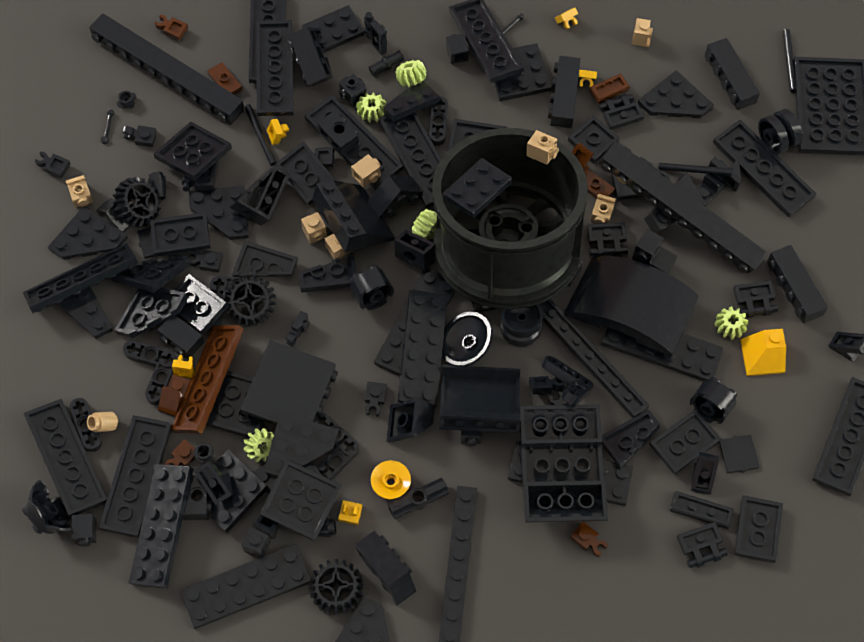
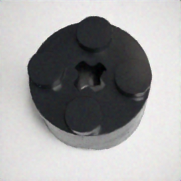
M377 265L370 267L362 273H355L351 277L350 290L363 310L364 308L374 310L383 306L387 302L386 298L389 295L392 297L394 294L393 286L384 271Z
M711 377L709 380L703 381L691 397L690 405L693 403L695 409L706 422L712 423L717 421V424H721L736 405L737 393L733 389L727 388L717 378Z

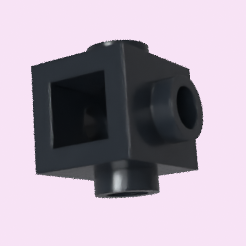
M354 73L349 77H344L339 82L341 98L347 100L352 107L359 102L360 96L365 97L367 93L365 83L361 78H357Z

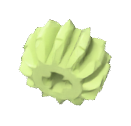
M411 60L401 63L396 68L397 81L403 87L416 86V84L422 83L426 79V69L423 62Z
M374 92L372 95L366 93L365 97L360 96L359 102L356 104L357 114L361 116L363 121L368 119L369 123L372 120L378 122V118L384 116L386 101L382 99L381 94L375 96Z
M428 209L420 212L416 221L413 222L412 233L426 240L433 239L437 227L436 212Z
M731 306L728 310L724 308L721 313L717 314L715 327H718L717 333H724L723 338H726L727 335L730 336L731 340L735 336L740 338L742 333L746 332L748 320L744 319L746 313H739L740 308L734 311Z
M265 428L261 432L255 429V434L248 433L250 439L244 440V443L247 445L244 447V451L248 453L247 456L250 459L254 458L255 462H259L260 459L266 462L274 434L268 432Z

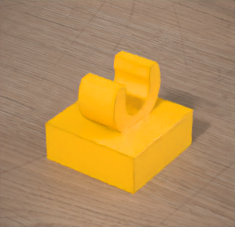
M576 8L569 9L556 16L555 20L557 24L563 22V27L569 29V21L573 25L578 24L577 19L573 17L578 12Z
M579 70V78H582L579 82L580 86H583L584 80L590 82L589 88L593 86L592 79L596 80L597 72Z
M272 119L267 128L272 145L279 144L281 138L286 137V132L289 131L287 124L280 125L278 119Z
M179 355L178 360H173V374L191 379L194 373L193 358L190 356L187 362L183 361L182 355Z
M343 500L338 521L358 526L363 504Z

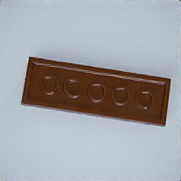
M241 326L212 327L172 424L171 430L175 433H203L244 330Z

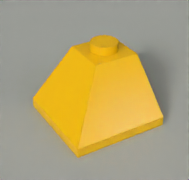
M783 329L763 330L740 340L746 376L785 373L786 343Z

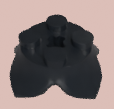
M38 480L30 490L26 506L22 508L24 515L33 524L34 531L38 534L43 532L53 534L58 531H71L72 526L66 524L71 517H68L60 497L49 498L50 493L41 480Z

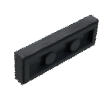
M675 491L669 511L710 524L715 522L717 526L728 529L734 508Z

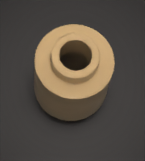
M95 412L87 418V426L89 430L94 432L114 431L118 425V418L114 412Z

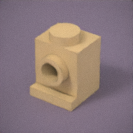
M636 19L632 45L650 46L653 28L650 27L651 20Z
M84 175L66 180L75 208L87 206L93 202Z
M598 194L590 221L595 224L609 223L616 199Z

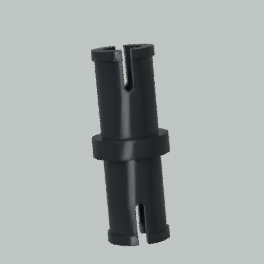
M398 50L388 57H382L379 62L369 66L368 69L371 75L375 77L377 74L386 69L390 70L392 66L403 61L404 56Z

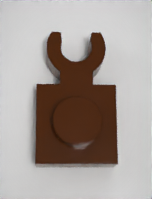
M160 15V21L163 22L158 23L155 21V27L163 30L165 35L180 41L188 29V24L173 17L169 21L166 16Z
M184 439L171 452L174 458L167 460L164 465L189 466L195 459V447Z
M584 521L570 536V539L585 551L589 547L592 548L593 554L597 557L601 556V552L597 550L598 546H602L604 549L608 547L605 541L596 539L599 533Z

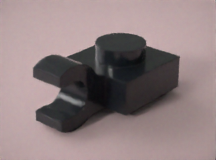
M138 125L137 130L130 126H124L122 133L125 139H134L135 145L153 147L157 130L153 127Z

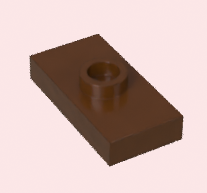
M223 62L207 71L216 84L235 95L243 90L241 84Z
M620 73L591 86L590 92L599 104L628 91L630 86Z
M588 168L584 170L587 178L588 193L597 199L598 194L610 197L615 192L613 186Z

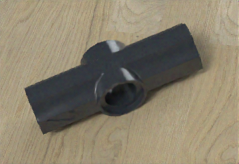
M441 477L422 487L413 488L409 493L388 502L387 505L392 517L396 520L415 510H422L427 504L448 495L449 491ZM420 495L424 499L421 502H416L413 500V497Z

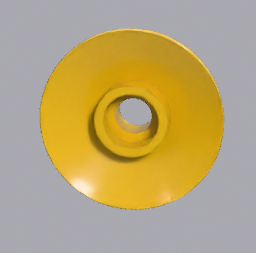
M384 461L377 465L371 474V486L374 492L384 499L392 500L403 496L411 484V476L408 469L397 461ZM392 479L395 483L393 485H389L387 481Z

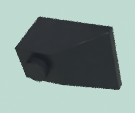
M420 398L390 405L386 442L391 443L416 437L433 424L434 405Z

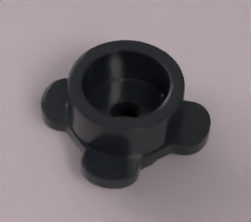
M130 91L120 92L117 106L119 108H133L135 106L134 99H136V94Z

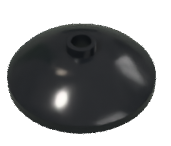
M465 312L454 317L444 328L442 348L444 359L454 366H469L479 361L487 353L492 342L493 331L490 322L477 312Z

